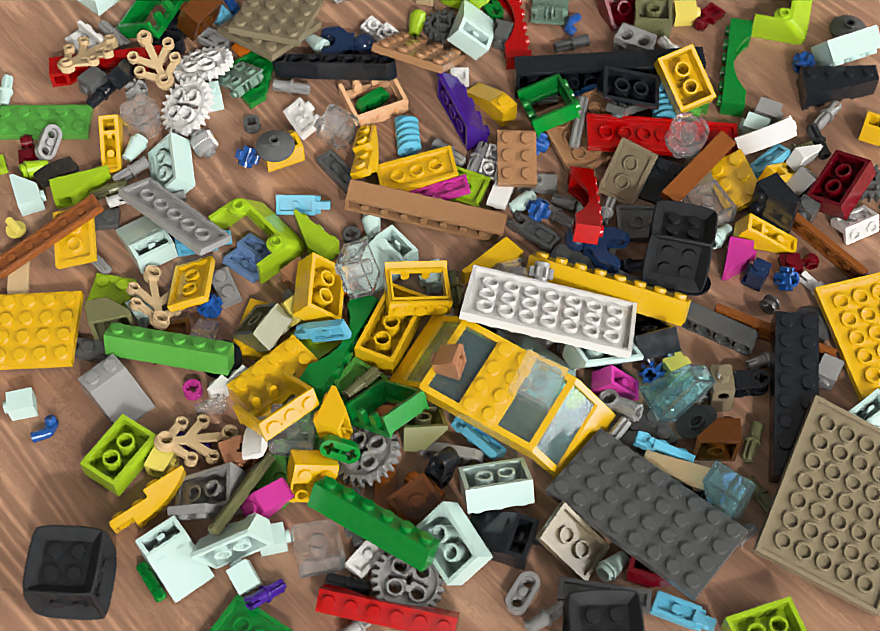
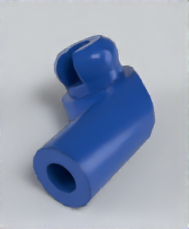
M575 13L567 19L564 31L569 36H573L574 32L577 31L574 24L582 19L580 13Z
M55 415L46 416L44 419L46 424L43 429L30 433L33 443L51 438L59 426V421Z

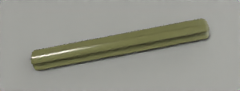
M265 452L208 526V530L212 535H220L272 465L275 457L271 452Z

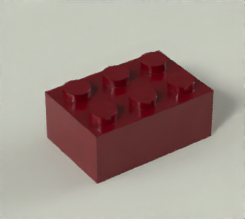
M835 150L806 195L821 204L819 212L847 220L876 175L872 161Z

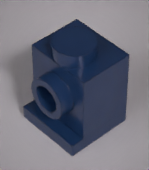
M757 257L753 264L749 263L741 284L760 292L769 275L772 263Z

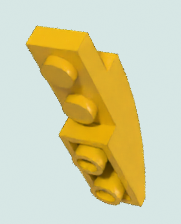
M375 124L370 126L364 125L357 130L352 147L355 158L350 175L353 180L369 176L371 173L377 172L379 147L377 129Z
M182 465L180 467H172L161 479L158 480L156 478L146 485L147 488L143 490L147 496L146 499H138L131 505L132 508L113 515L112 520L108 522L113 531L117 534L135 522L141 529L156 518L175 497L187 473Z

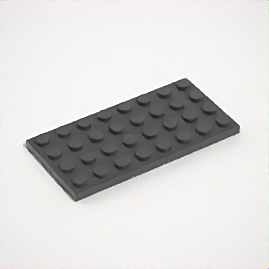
M601 428L545 489V494L558 503L565 502L588 525L693 601L697 599L749 532L745 527Z

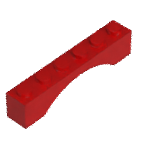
M498 0L509 15L512 23H514L513 32L504 45L506 70H513L514 57L532 56L531 49H528L529 36H525L527 24L523 22L524 8H520L522 0Z
M155 45L153 48L157 56H159L162 47L161 45ZM145 47L113 50L114 56L109 59L99 58L100 64L96 67L102 71L114 69L124 58L128 60L127 55L131 51L137 52L140 57L150 59ZM64 56L49 58V76L53 87L74 84L78 81L77 77L91 66L75 67L76 70L74 72L64 74L57 67V63ZM132 64L134 67L142 66L139 64ZM143 66L146 72L157 74L155 69Z
M570 166L567 191L584 207L581 211L575 213L572 240L573 242L597 245L599 237H603L604 225H602L603 215H600L599 187L596 186L597 177L594 176V169Z
M326 583L319 588L315 612L403 631H457L460 612L438 607L414 606L377 599L348 588Z

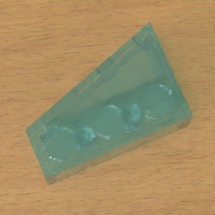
M688 364L668 373L669 375L663 378L653 380L648 385L638 387L658 422L675 423L716 383L706 365Z
M716 460L702 480L707 502L738 523L746 511L756 484Z

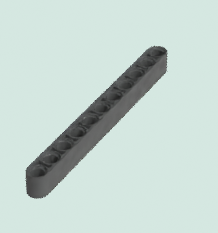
M556 244L549 257L555 259L556 257L566 258L572 264L576 262L587 265V268L595 270L589 257L584 256L582 252L572 251L563 244ZM620 269L617 273L607 272V274L614 276L615 274L624 275L627 277L626 280L629 281H642V279L633 276L627 272H624ZM692 301L686 322L680 326L743 355H750L759 339V333L753 328Z

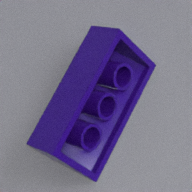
M445 72L442 74L437 73V97L466 151L475 149L479 141H484L482 146L485 143L488 144L489 128L483 124L481 113L476 111L474 101L471 97H468L465 85L461 84L458 77Z

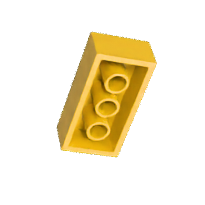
M392 283L394 297L427 296ZM384 292L354 347L355 357L372 367L375 366L379 370L393 375L425 315L388 316Z
M292 335L227 384L229 397L237 405L250 412L252 408L248 399L251 395L258 397L261 404L270 399L266 390V386L269 383L274 384L279 392L287 387L282 372L287 371L299 379L308 364L319 360ZM294 394L290 395L289 397H287L286 399H284L283 401H281L280 403H278L277 405H275L259 417L270 415L277 408H279L281 405L287 402Z

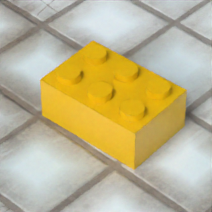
M693 44L662 56L655 61L654 67L660 76L676 116L710 103L717 97Z
M314 252L299 261L292 315L306 322L342 319L346 268Z

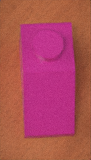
M730 236L721 280L726 281L745 271L749 263L755 261L757 250L753 249V240Z
M609 365L592 372L591 391L595 394L600 395L604 390L613 389L618 393V396L633 401L639 400V381L615 366Z
M280 478L253 492L246 498L240 509L245 518L250 514L256 513L269 519L295 495L285 479Z

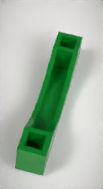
M731 18L730 24L725 26L724 36H727V39L724 38L723 50H726V52L722 54L721 63L724 66H721L720 77L723 78V81H719L718 92H721V95L718 94L716 106H720L719 114L742 117L745 107L746 89L741 85L736 76L734 61L743 50L749 47L753 27L752 20Z
M356 290L347 304V318L349 329L352 332L351 337L343 340L328 356L308 364L299 378L304 383L313 387L318 401L322 402L324 394L329 392L332 385L334 386L335 380L341 378L344 366L351 362L354 347L379 303L378 298Z

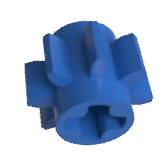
M803 51L801 54L798 52L795 54L791 65H793V70L799 74L801 67H813L816 61H814V56L810 52Z
M544 132L540 134L539 138L536 135V155H539L540 152L545 153L549 147L550 140L547 139L548 135Z
M243 145V149L237 148L235 158L239 160V165L252 168L253 164L258 165L260 157L256 154V148Z
M536 197L533 201L529 200L526 206L529 212L528 217L537 222H541L542 219H548L552 212L549 210L550 203L539 197Z
M780 266V271L775 272L773 281L778 286V290L793 291V287L798 285L799 274L794 272V267Z
M210 293L208 302L199 305L196 309L206 319H213L220 315L222 311L221 305L224 303L219 296L216 297L215 293Z
M654 360L649 362V364L643 363L641 365L645 369L639 372V375L644 379L643 384L646 382L651 383V386L654 387L656 380L658 383L664 381L662 376L667 371L663 370V362L656 363Z

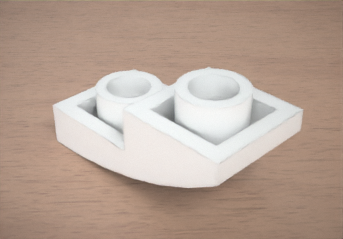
M372 15L359 29L362 33L373 36L377 42L399 33L389 23L386 22L383 25Z
M490 143L478 173L491 177V181L494 182L497 178L496 145Z
M496 178L486 205L492 206L495 209L505 210L515 187L497 186Z
M242 364L230 374L228 379L223 375L218 379H214L207 388L210 400L217 401L229 396L227 384L248 368Z
M268 415L262 416V417H257V418H258L259 420H262V419H264L265 417H267ZM247 426L242 444L243 460L258 459L264 455L269 441H265L262 436Z

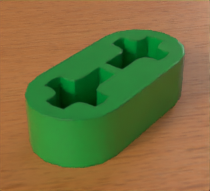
M490 0L481 7L483 12L493 19V23H495L496 19L503 20L504 10L498 0Z
M378 87L362 96L357 101L355 107L361 114L377 109L388 101L390 94L383 87Z
M330 434L323 436L319 441L320 452L325 457L349 464L355 463L360 459V448L354 441ZM330 443H333V446H330L329 449L326 448ZM351 449L354 450V453L351 452L350 455H347L346 452H350Z

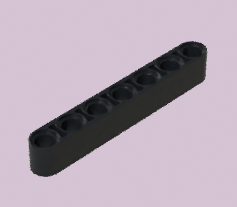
M284 53L272 61L274 75L277 78L390 81L398 76L395 59L385 55Z

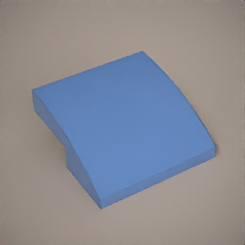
M249 233L237 242L236 249L223 257V264L254 284L259 280L256 264L271 253L267 249L266 242Z

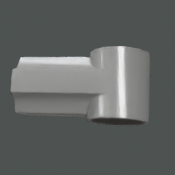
M607 389L600 393L599 399L616 416L626 417L633 422L639 421L642 417L643 404L618 396V393L613 389Z

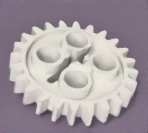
M210 46L208 49L205 47L202 50L196 49L195 52H189V55H183L184 59H181L174 74L178 82H180V79L186 80V77L192 78L193 76L211 82L213 78L218 79L219 75H225L224 72L230 71L229 68L233 67L232 63H234L231 51L228 48L225 49L224 46L221 48L219 46L215 48Z
M193 76L192 78L186 77V80L180 79V85L175 83V89H169L171 94L165 95L167 101L162 103L165 105V108L161 109V112L165 114L161 116V119L164 120L162 124L166 126V130L182 137L183 135L188 137L189 133L193 134L195 132V129L199 130L201 124L206 125L205 118L210 119L207 114L213 111L210 106L214 104L211 101L214 95L211 94L213 89L209 87V84L199 77Z

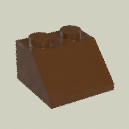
M185 1L180 7L181 11L177 17L176 27L194 41L218 19L223 1Z
M731 416L718 417L696 438L691 453L695 455L694 460L735 462L742 444L740 418H733Z

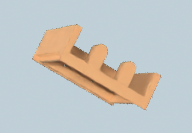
M397 78L390 81L370 80L369 84L363 86L359 80H354L352 82L353 89L345 91L342 83L338 84L339 98H341L356 130L364 125L369 126L377 122H383L408 112V99ZM390 86L397 102L359 115L357 114L350 99L368 94L378 87L386 88Z

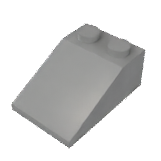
M111 354L78 378L83 392L112 424L122 414L136 422L155 408L152 401L114 354Z
M229 462L187 475L176 494L175 506L200 503L217 504L219 513L245 479L246 471ZM240 508L237 510V512L234 514V516H235V515H238V514H242V511H241ZM217 514L209 515V519H214ZM190 516V520H200L195 519V516Z

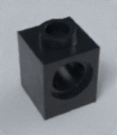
M124 58L106 78L120 91L135 76V67Z

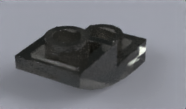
M68 156L43 166L33 173V177L42 188L49 187V179L79 172V166Z

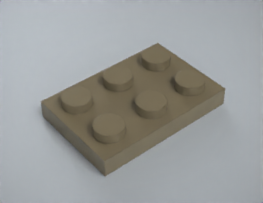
M622 137L600 182L598 192L611 198L614 197L617 202L623 205H634L659 155Z
M565 502L558 504L535 537L577 579L588 580L598 563L610 548Z

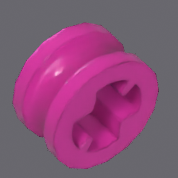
M191 379L183 384L182 388L186 399L195 401L202 396L203 389L200 381ZM191 387H194V389H196V391H195V392H191L190 388H191Z

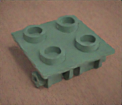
M533 0L530 23L565 26L569 0Z
M239 62L234 65L233 69L225 72V75H220L217 80L220 86L232 90L230 95L234 99L236 97L240 98L245 92L249 91V88L252 89L262 82L264 76L261 72L263 69L245 62Z

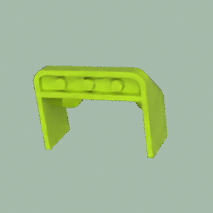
M792 0L791 9L779 8L775 11L774 17L755 14L751 37L794 45L803 44L807 37L812 0Z
M235 198L208 216V218L218 227L226 230L247 216L269 237L266 241V246L271 254L256 264L259 281L261 284H264L279 273L283 267L304 254V241L263 202Z

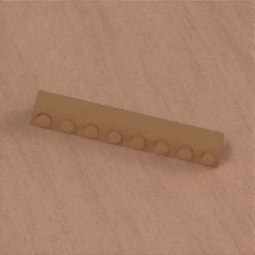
M350 179L344 210L496 244L502 240L507 214L499 211H491L477 206L473 207L459 202H451L441 198H433L419 193L406 192L401 189H393Z

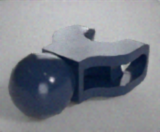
M326 27L321 30L320 37L328 40L331 47L321 49L319 54L356 55L357 53L358 55H371L373 53L371 51L372 45L376 42L373 36L367 33H362L355 37V33H348L341 27Z
M572 227L568 229L564 236L567 248L577 252L583 250V255L591 259L595 268L604 269L608 273H617L621 267L619 258L609 253L608 249H624L631 240L627 232L615 227L604 228L603 237H599L597 245L573 242Z

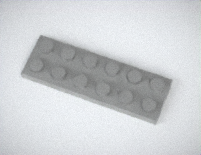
M150 177L121 188L118 191V196L199 256L217 249L231 240L230 234Z

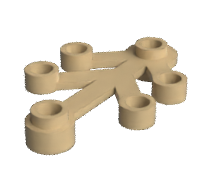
M141 30L137 34V40L140 46L145 47L150 59L140 57L137 52L131 51L127 55L130 64L142 65L134 69L136 78H144L156 82L158 88L167 91L175 83L173 73L181 62V56L178 52L170 53V63L166 71H164L163 65L170 50L174 48L173 39L170 37L163 39V48L159 56H157L152 46L153 38L151 33L147 30ZM143 66L155 69L157 74L146 72Z
M113 34L105 35L103 42L87 50V47L90 45L89 38L87 36L79 37L77 39L79 45L78 55L72 58V54L75 53L73 44L64 45L65 55L57 63V67L62 73L68 74L76 70L75 67L97 66L100 64L99 58L109 59L114 56L113 50L119 47L118 39Z
M148 265L144 270L143 277L149 285L150 295L136 282H130L126 291L131 296L138 295L152 306L153 310L143 304V301L138 297L131 298L129 308L133 311L140 310L149 317V323L154 328L164 330L170 324L169 319L173 316H179L182 310L170 312L169 309L166 311L162 310V307L168 303L171 288L160 297L157 281L161 276V270L157 266Z
M200 414L194 425L184 436H176L180 431H185L189 423L186 417L179 416L169 431H161L155 436L154 446L161 452L172 451L184 459L186 466L194 467L197 464L198 455L195 452H188L179 446L187 445L204 455L207 463L214 465L218 463L220 453L201 443L224 441L239 435V430L236 426L229 424L225 425L221 432L198 434L201 429H206L210 422V418L207 415Z

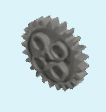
M352 426L354 433L350 440L359 445L361 456L357 462L352 464L338 461L339 470L337 476L346 485L351 483L354 488L358 483L361 488H364L366 482L373 486L374 480L381 483V476L388 478L387 471L395 470L392 464H399L396 457L401 456L398 450L401 448V445L398 442L397 435L393 432L390 439L362 428L356 429ZM351 449L350 452H346L347 455H350L351 452L354 453V450Z
M388 552L387 556L383 554L380 556L381 562L376 561L374 567L377 570H372L371 576L375 578L371 579L370 585L376 586L372 589L371 593L378 594L377 599L423 607H436L435 602L439 603L442 598L439 595H443L445 589L440 586H443L445 581L440 579L441 575L433 563L423 571L426 574V578H420L416 573L419 570ZM394 566H402L404 568V572L396 571ZM405 579L410 580V581H409V584H410V585H407V584H406V580H405ZM389 587H396L399 590V593H392L389 590ZM411 593H419L422 599H414Z

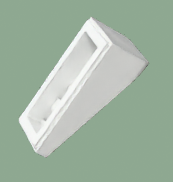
M817 144L796 147L786 160V163L793 171H798L801 166L804 167L811 163L823 146Z

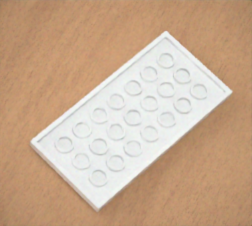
M473 265L459 319L505 329L510 332H518L530 335L531 337H539L556 343L560 342L577 348L581 347L598 353L602 352L619 358L630 359L633 348L637 303Z

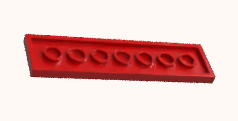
M586 113L585 116L587 150L615 152L622 137H625L658 155L691 157L697 156L721 131L734 141L738 137L737 123L637 116L618 118L609 114ZM737 144L729 151V153L726 156L739 150Z

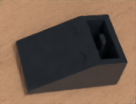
M494 510L472 513L470 522L492 554L493 558L491 560L525 571L538 532L539 519L520 513Z

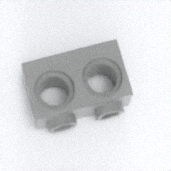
M622 23L614 37L612 50H651L655 48L657 35Z

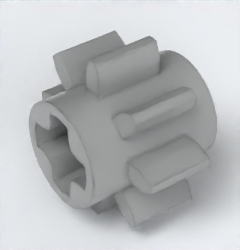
M134 78L124 86L127 89L125 95L132 102L137 101L140 103L149 96L146 93L148 86L142 80L136 81Z
M535 261L534 266H529L528 276L533 279L546 282L553 279L554 269H550V263Z

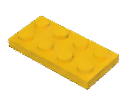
M451 145L378 164L377 168L380 185L401 189L406 192L459 176Z

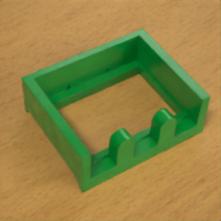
M135 0L117 25V29L128 39L137 38V34L141 30H147L153 37L160 39L185 1ZM162 5L166 10L163 15L160 11L153 12V18L157 22L155 27L149 21L144 22L155 6Z
M559 73L517 90L522 108L534 131H536L538 138L542 132L574 120L577 117L581 119L578 112L581 110L580 104L575 99L566 78L562 79ZM559 93L565 106L538 117L531 104Z
M384 378L344 404L353 426L390 439L394 431L419 415L424 409L429 410L426 401L427 397L423 390ZM387 401L397 404L393 409L382 415L381 419L377 412H373L368 417L369 413Z

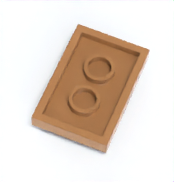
M497 130V186L536 188V131Z

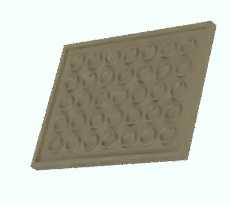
M815 395L811 399L752 552L874 617L880 615V428Z

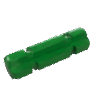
M142 561L136 566L137 572L150 593H152L155 601L160 603L167 598V594L148 563Z

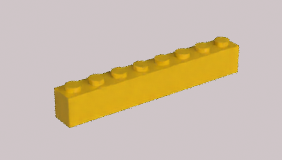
M537 251V253L529 255L524 277L532 278L528 276L529 266H534L535 261L550 263V269H554L553 279L547 282L637 303L636 313L678 326H682L686 322L692 299L686 298L687 295L684 293L666 292L667 289L664 287L646 286L647 283L644 281L626 280V276L620 274L612 276L607 274V271L604 269L595 268V270L587 268L586 264L579 262L572 264L563 257H556L555 259L549 257V254L543 251Z

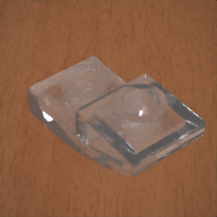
M199 319L194 325L190 336L215 339L220 323Z

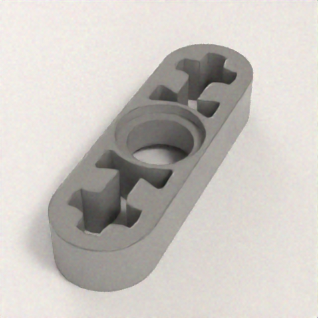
M436 441L426 450H420L422 457L430 459L431 456L443 448L451 446L459 455V462L457 464L464 466L482 464L484 453L481 450Z

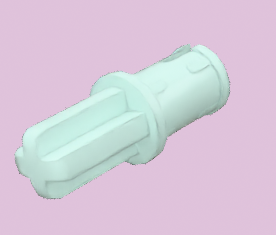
M4 74V77H2L0 105H10V98L13 95L12 85L14 78L12 75Z

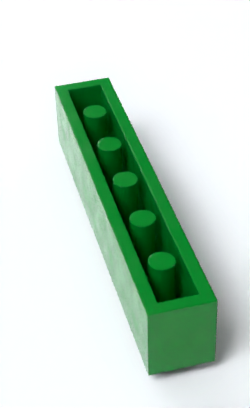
M324 476L313 485L307 504L308 507L420 572H423L433 563L440 540L433 537L432 534L424 532L415 527L411 522L394 515L392 511L385 510L375 504L374 501L357 494L355 490L338 483L334 478Z

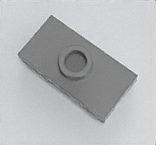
M537 174L536 188L517 187V192L523 193L525 190L529 191L532 189L535 193L554 194L557 192V175Z

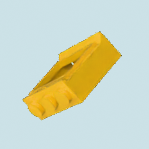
M447 260L385 262L383 281L388 316L451 314L453 300L447 272ZM411 273H421L422 279H428L430 273H441L443 296L394 297L391 274H400L401 279L406 280Z
M287 371L282 372L287 384L286 388L279 392L272 383L266 386L270 399L261 404L259 398L255 395L249 397L248 401L252 411L248 412L237 404L232 406L240 425L245 424L262 436L265 441H268L320 405L313 387ZM290 395H296L294 399L264 419L259 420L257 418Z

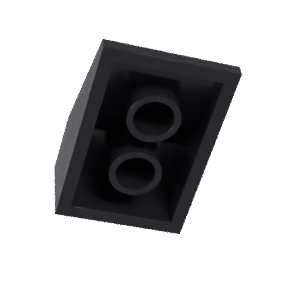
M655 318L635 323L633 342L644 356L643 360H639L642 363L652 362L654 358L660 356L662 358L672 357L675 355V352L681 351L675 325Z

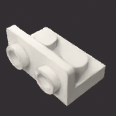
M81 20L77 22L79 29L65 38L66 44H73L77 53L79 51L77 40L79 37L87 36L89 38L90 45L87 47V50L103 42L104 39L100 33L97 34L89 24H85Z
M299 97L283 113L299 137L305 140L318 128L322 132L326 129L322 125L324 121L320 115L313 112L315 107L311 102H305Z
M862 205L853 209L847 220L837 217L832 218L831 226L843 233L844 243L849 245L879 231V214Z

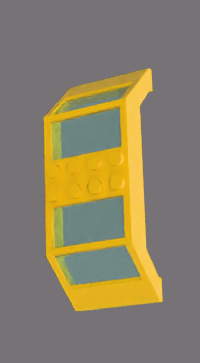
M432 315L390 378V381L423 390L428 401L531 458L547 471L553 479L560 474L600 428L607 432L616 417L578 378L475 322L459 319L458 316ZM462 344L467 362L460 380L435 373L431 359L433 353L438 352L440 345Z

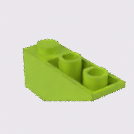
M105 165L49 179L57 209L76 205L88 197L90 191L102 187L112 178L108 166Z
M296 209L293 211L296 226L304 241L308 255L314 252L332 261L340 254L339 240L334 235H329L321 225L313 223L305 213L301 214Z

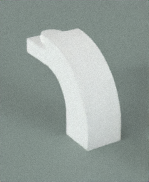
M790 115L765 127L744 133L736 137L735 141L737 142L738 149H741L744 155L796 136L797 125Z

